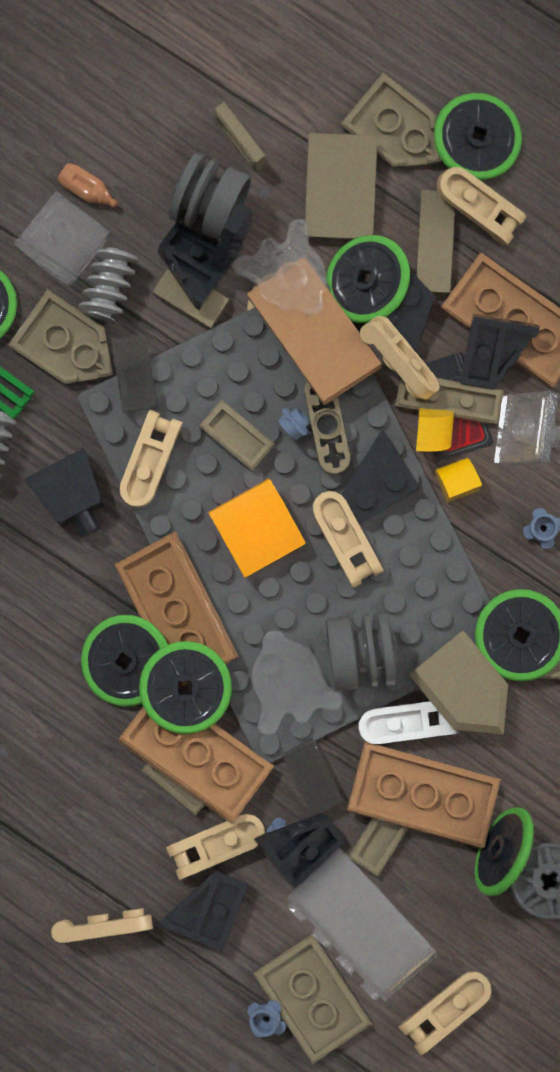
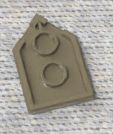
M384 73L381 74L340 123V126L352 135H376L377 155L392 167L441 163V158L437 153L434 143L436 114Z
M48 289L8 345L64 384L113 376L104 327Z
M461 631L409 674L411 679L453 730L504 735L508 684L464 631Z

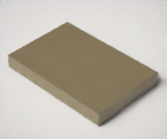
M309 133L305 238L355 239L361 236L373 235L377 158L376 135Z
M313 933L253 973L270 1000L280 1003L281 1017L312 1064L372 1024Z

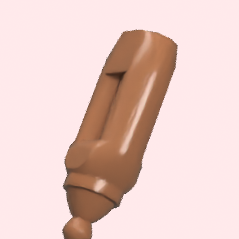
M68 163L58 177V182L61 186L86 202L98 203L100 205L110 204L111 207L118 205V201L112 199L103 181L78 165Z

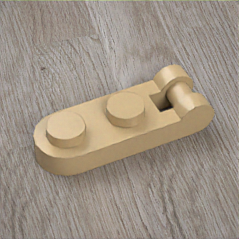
M461 167L450 168L444 171L438 178L437 190L443 200L488 232L494 240L508 246L513 238L512 232L516 226H521L526 219V215ZM499 213H502L505 217L501 225L494 221Z
M376 316L361 328L360 337L362 341L376 346L383 355L385 364L399 374L405 382L406 389L413 397H420L426 400L438 392L439 383L435 375L387 317Z
M149 410L120 484V494L126 504L131 507L141 508L151 503L183 422L176 419L171 421L160 417V413ZM154 430L166 434L163 443L151 438Z
M333 491L321 493L313 503V515L351 587L355 588L361 585V580L372 574L376 577L383 573L384 570L344 497ZM362 553L366 562L354 568L350 558Z
M240 815L233 824L226 821L167 846L166 850L169 857H174L178 867L175 870L178 879L181 880L254 849L258 846L254 839L259 835L265 834L264 825L254 815ZM196 847L200 860L191 863L186 850Z
M143 908L122 911L123 918L109 920L107 913L88 916V923L74 925L70 920H61L53 926L51 934L55 941L66 943L153 929L151 914L144 915Z
M466 972L404 1020L398 1028L404 1035L408 1034L416 1043L414 1048L420 1055H423L486 1004L490 999L491 984L479 972ZM427 1018L436 1028L428 1035L420 1027V1024Z

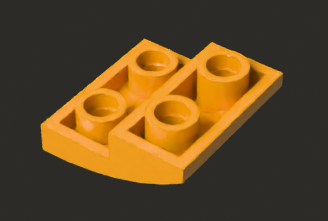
M270 479L261 482L208 512L245 578L306 544Z

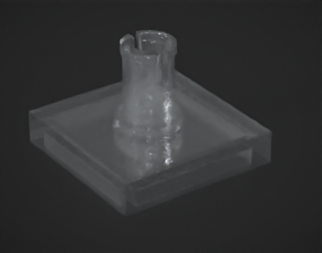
M56 191L16 240L14 246L69 288L95 256V251L99 250L108 240L111 233Z
M540 391L503 395L494 463L509 466L550 462L551 447H560V426H554L558 393Z

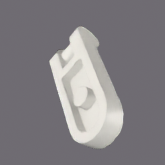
M430 701L369 710L362 715L358 727L361 737L371 744L458 734V730H453L439 712V725H429L428 713L438 712Z

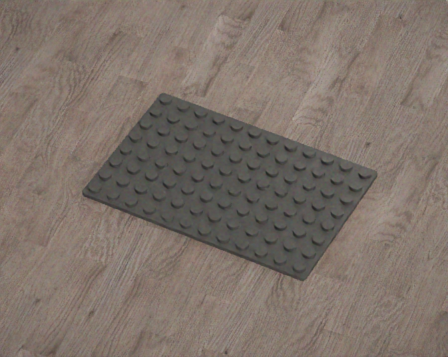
M319 276L324 285L330 291V287L326 279L322 276ZM252 308L80 393L78 401L120 484L149 410L160 413V417L169 421L176 419L183 422L153 500L145 507H132L150 545L173 532H177L239 656L237 659L226 664L232 682L229 704L253 752L267 762L272 763L361 718L367 711L381 708L419 689L409 674L461 631H464L476 645V623L481 611L490 602V599L374 373L338 396L350 453V463L347 470L342 474L336 476L328 475L319 466L313 434L302 435L298 440H295L282 428L278 421L284 415L282 410L288 407L293 410L295 408L300 409L309 419L304 396V388L307 381L257 310ZM310 391L311 395H316L314 391ZM318 398L320 407L313 408V412L316 413L324 408L334 409V405L330 404L326 407V404L323 405ZM221 399L275 444L253 472L199 428V425ZM323 416L318 420L317 428L322 434L329 435L336 431L337 422L331 416ZM154 430L151 438L163 443L166 434ZM384 430L417 482L419 489L360 524L384 572L376 577L372 574L361 580V585L352 588L314 518L313 503L321 493L327 491L342 494L378 434ZM340 437L331 442L320 441L321 447L326 444L329 446V457L324 460L325 463H332L333 468L339 467L340 460L344 459L343 455L336 454L334 446L335 442L342 443ZM270 479L306 544L245 578L208 512L261 482ZM362 553L350 558L354 568L366 562ZM386 611L388 621L395 633L398 665L395 674V685L386 686L383 670L377 671V687H371L367 672L360 673L358 689L335 692L327 640L326 619L349 616L354 631L361 630L362 615L368 613L371 629L377 628V612Z

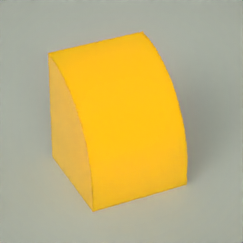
M419 408L416 451H443L451 447L454 411Z
M469 458L434 470L446 503L475 493L482 487L479 476Z

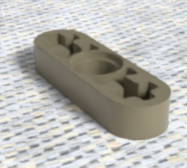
M306 382L304 396L319 466L328 475H340L349 466L350 453L338 397L326 404V407L333 404L334 409L324 408L314 413L313 408L320 407L317 395L310 394V391L313 390L308 382ZM323 416L333 417L337 422L336 431L329 435L322 434L317 428L318 420ZM340 437L342 443L335 442L334 446L336 454L343 455L344 459L340 460L339 467L333 468L332 463H325L324 460L329 457V446L326 444L321 447L320 441L331 442Z

